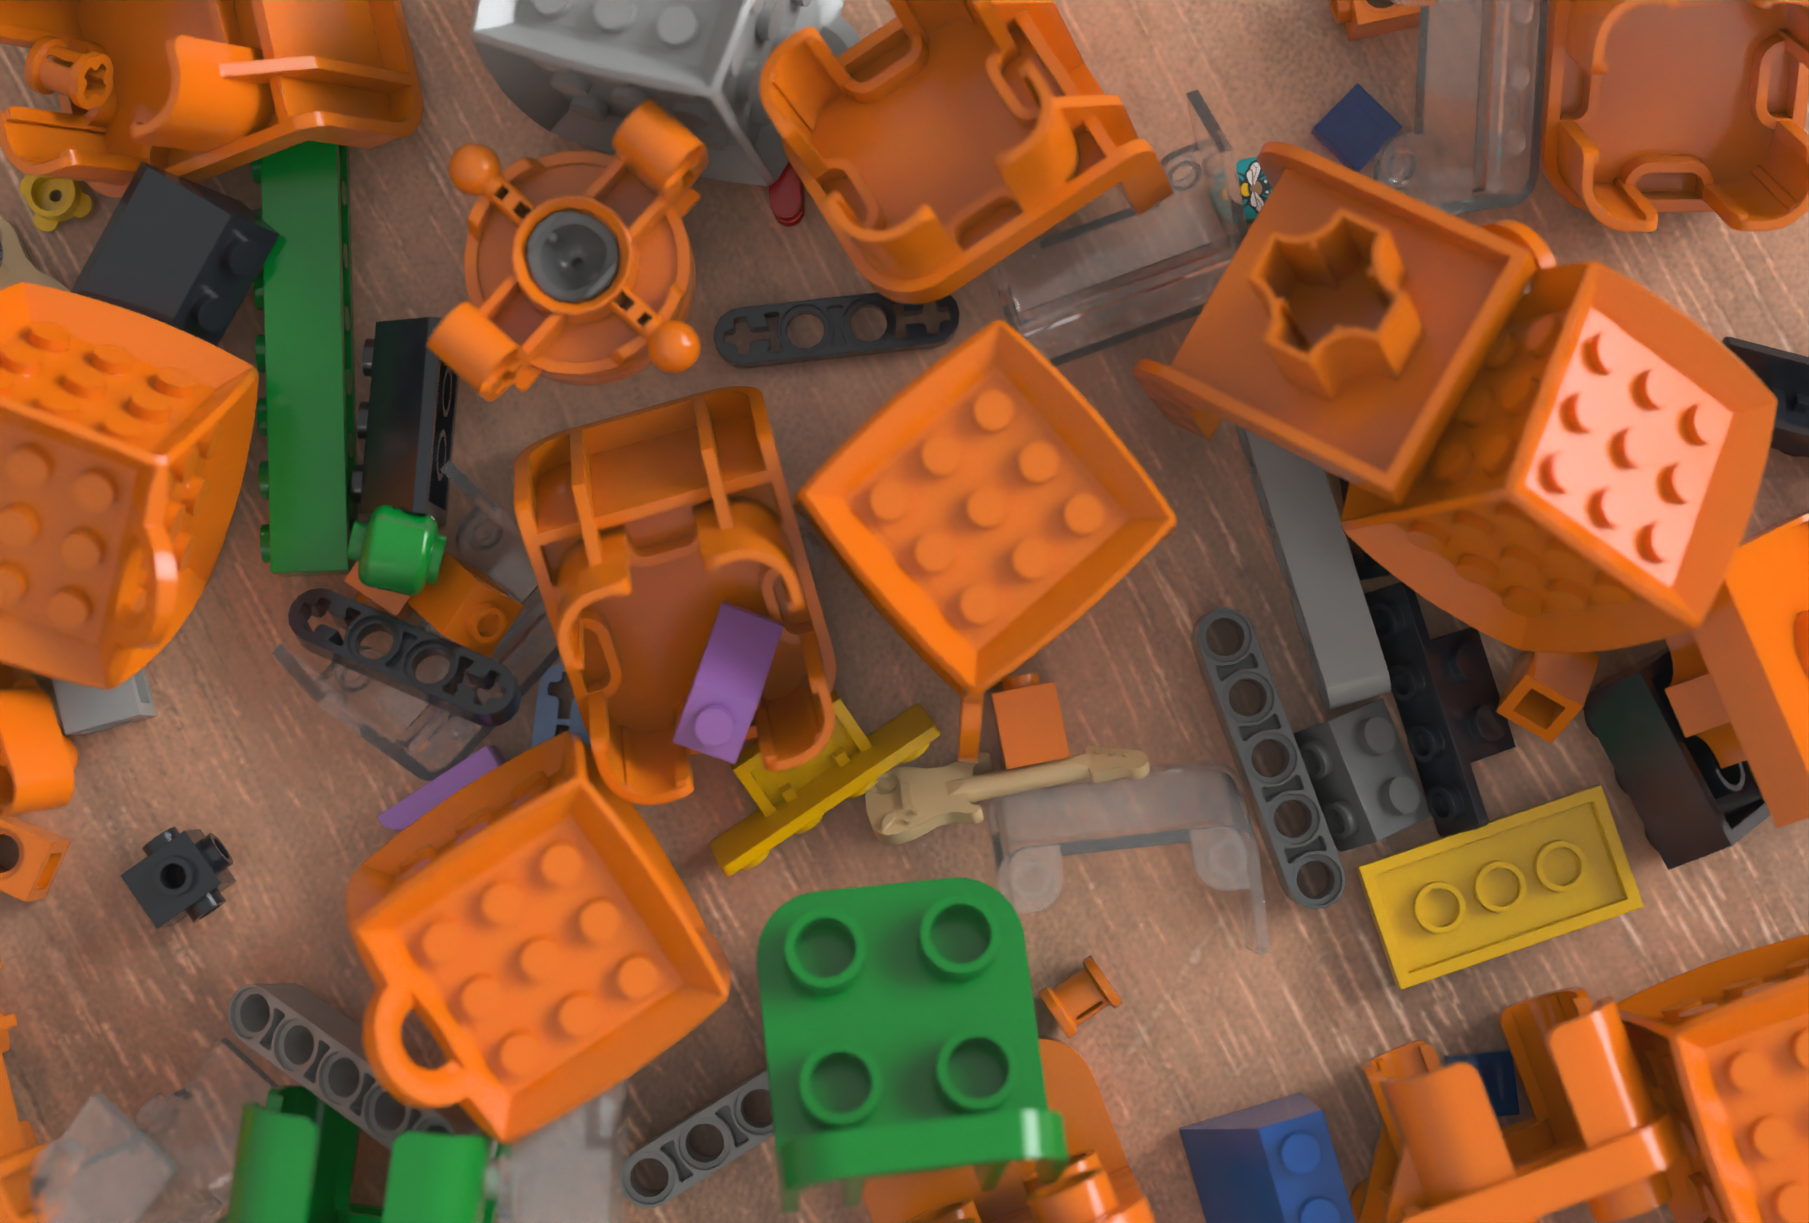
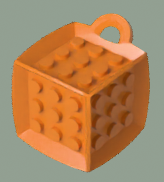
M1500 220L1479 226L1481 229L1531 251L1537 269L1529 282L1531 290L1522 294L1401 506L1350 482L1341 518L1343 531L1376 562L1426 600L1480 632L1520 651L1543 653L1607 651L1660 640L1700 626L1724 582L1751 517L1770 448L1777 408L1776 397L1739 358L1713 335L1676 307L1637 282L1597 261L1556 264L1545 242L1532 229L1522 223L1512 220Z
M23 281L0 290L1 663L58 680L110 690L141 670L170 642L194 609L210 579L236 506L244 477L255 418L259 374L254 366L211 343L163 322L86 296Z
M1005 321L992 322L950 351L897 393L845 441L794 496V510L812 524L833 556L880 615L925 663L961 696L957 762L977 763L982 703L984 699L983 693L999 683L1001 679L1013 673L1064 632L1127 574L1156 543L1174 536L1177 527L1175 514L1141 466L1105 421L1047 359Z
M565 731L544 741L451 795L397 834L363 862L352 874L346 888L344 897L345 919L359 956L377 987L367 1006L363 1025L364 1047L373 1073L381 1085L393 1097L409 1106L420 1109H435L458 1102L474 1122L498 1143L509 1144L526 1136L623 1081L686 1035L727 1000L731 974L729 962L722 947L707 929L686 887L644 819L631 802L616 795L604 783L593 752L576 732ZM411 1008L430 1030L443 1051L448 1063L442 1068L436 1070L422 1069L416 1066L406 1055L401 1043L400 1031L402 1021Z
M1809 934L1765 945L1711 962L1649 987L1616 1003L1615 1005L1651 1100L1670 1108L1686 1150L1685 1154L1678 1161L1663 1169L1672 1192V1197L1666 1203L1675 1222L1809 1223Z

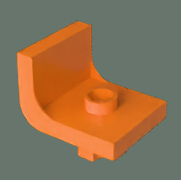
M1268 141L1260 150L1257 161L1272 191L1170 366L1150 359H1138L1131 373L1168 421L1208 441L1212 439L1223 419L1228 420L1401 506L1537 269L1531 251L1306 149L1284 142Z
M1809 510L1742 540L1724 582L1701 625L1665 638L1673 662V679L1665 691L1685 738L1695 735L1704 740L1713 751L1721 769L1747 760L1776 828L1809 818Z

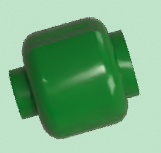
M380 505L372 511L368 523L355 521L349 542L347 559L359 561L358 577L362 584L407 596H416L423 591L426 583L436 586L447 535L438 533L437 521L431 515L405 513L398 507Z

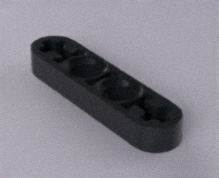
M879 292L739 307L726 312L720 317L714 329V342L719 355L724 361L736 368H755L930 349L945 345L954 337L959 325L960 311L956 300L951 295L934 301L938 312H948L950 320L940 322L938 333L928 334L923 323L905 324L908 338L895 339L897 318L892 304H900V302L888 299ZM905 304L904 317L922 314L924 304ZM866 307L881 311L887 321V328L884 334L878 340L871 342L856 338L850 328V321L853 315L858 310ZM803 314L817 317L824 327V335L821 341L816 346L808 349L793 345L787 335L788 326L791 321ZM779 317L777 334L783 351L770 353V339L751 342L750 353L744 355L738 353L735 344H725L726 336L735 334L737 323L747 322L750 331L754 333L769 332L766 319Z
M323 588L308 590L299 595L291 604L288 613L289 625L301 646L316 655L477 725L486 727L500 726L511 720L518 712L521 703L520 689L510 669L500 662L332 590ZM328 610L334 623L338 627L347 630L344 641L338 630L327 625L320 624L313 632L308 619L311 616L322 618ZM382 631L393 636L392 648L386 655L376 659H369L360 655L359 648L361 642L367 635ZM438 655L450 661L449 671L440 681L428 684L416 679L415 672L417 666L425 658ZM465 672L470 683L483 690H490L495 682L498 683L503 697L500 700L489 698L484 706L481 705L476 691L462 684Z

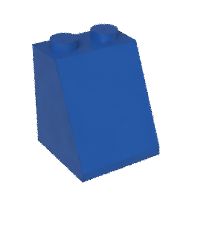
M1301 1092L1179 1128L1206 1223H1356L1323 1110Z

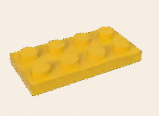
M1593 785L1490 820L1487 826L1479 829L1446 835L1355 866L1395 985L1400 990L1644 907L1602 785Z

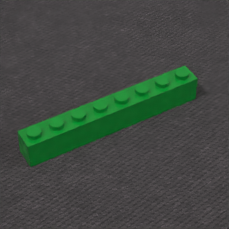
M307 140L251 162L253 181L255 184H261L262 209H254L253 212L280 234L263 264V271H260L254 280V298L257 309L264 310L265 334L257 335L255 357L258 371L266 373V398L258 399L257 424L260 435L267 436L268 461H261L258 470L260 495L262 499H269V524L261 526L260 551L263 562H270L271 573L283 577L348 575L357 562L347 559L355 521H359L358 503L352 501L351 495L352 475L357 464L349 146Z

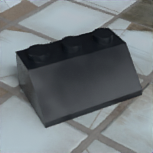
M141 161L70 292L143 314L217 347L280 234L243 202Z
M421 317L376 322L375 339L367 338L365 341L362 366L364 376L371 377L369 402L361 401L357 415L358 438L366 440L364 464H356L354 467L351 495L353 502L360 503L359 513L370 518L372 511L376 507L390 505L400 508L405 513L431 515L437 521V524H447L459 375L427 347L431 335L444 320L443 318Z
M1666 647L1590 689L1582 709L1589 730L1599 739L1614 767L1618 785L1629 795L1644 823L1645 834L1649 843L1659 852L1667 869L1670 870L1733 846L1771 814L1747 760L1721 769L1713 751L1704 740L1695 735L1685 738L1665 691L1673 679L1672 657L1669 647Z

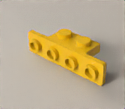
M832 690L831 698L835 711L833 733L824 749L813 759L793 768L770 772L764 767L758 741L741 751L736 764L730 762L729 764L760 809L710 842L709 847L725 876L730 877L739 870H748L757 866L768 856L773 847L793 834H802L815 827L822 819L824 813L846 798H856L867 792L875 784L879 776L897 764L910 762L922 755L929 747L930 742L940 735L939 729L920 703L913 705L866 737L836 691Z

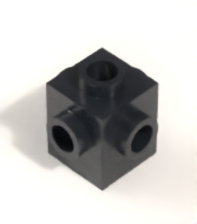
M176 827L164 831L149 841L142 848L147 857L120 875L157 929L174 926L187 916L190 917L193 923L203 919L226 902L221 892L236 882L228 867L233 865V859L223 843L213 833L205 836L201 829L184 830L182 833H179ZM183 869L186 873V880L183 877Z

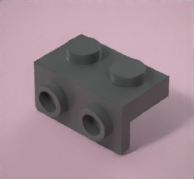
M1383 698L1364 704L1323 723L1293 733L1328 829L1338 851L1343 852L1378 842L1431 817Z

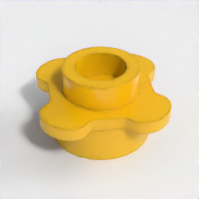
M27 174L20 182V193L25 197L28 206L35 212L33 224L43 232H55L60 223L73 217L85 219L93 210V199L83 193L78 180ZM54 191H60L62 194V198L58 202H53L51 199Z

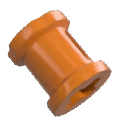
M44 36L34 43L26 57L24 67L25 81L30 89L42 95H51L56 92L70 97L73 104L78 107L91 110L94 107L102 106L113 88L114 66L111 59L103 53L92 51L83 54L69 49L67 44L59 38ZM49 57H53L52 62L48 61Z
M1091 955L1083 960L1084 968L1053 989L1045 987L1038 992L1069 1039L1077 1034V1026L1108 1005L1117 1008L1123 1004Z

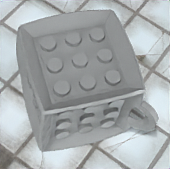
M476 0L470 28L471 37L481 59L503 93L529 118L549 132L614 155L616 152L613 148L612 140L617 130L641 103L652 98L704 143L709 161L700 177L769 186L775 183L789 161L783 149L781 134L767 114L760 97L761 72L769 55L785 39L806 27H815L836 57L861 41L853 27L841 17L844 0Z

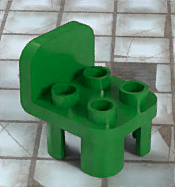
M969 878L931 879L809 892L787 901L771 915L759 938L756 969L782 1213L798 1212L801 1191L816 1185L839 1181L844 1207L858 1206L865 1178L973 1166L980 1190L984 1192L996 1189L1009 1162L1034 1160L1040 1184H1050L1058 1181L1069 1164L1063 1115L1059 1112L1048 1110L1024 931L1017 912L1000 892L983 882Z
M302 1085L275 1086L269 1090L265 1106H260L257 1101L246 1100L242 1103L227 1214L214 1223H502L496 1222L506 1144L498 1143L496 1155L491 1162L493 1138L485 1131L473 1135L406 1131L396 1138L392 1147L384 1207L350 1203L361 1128Z

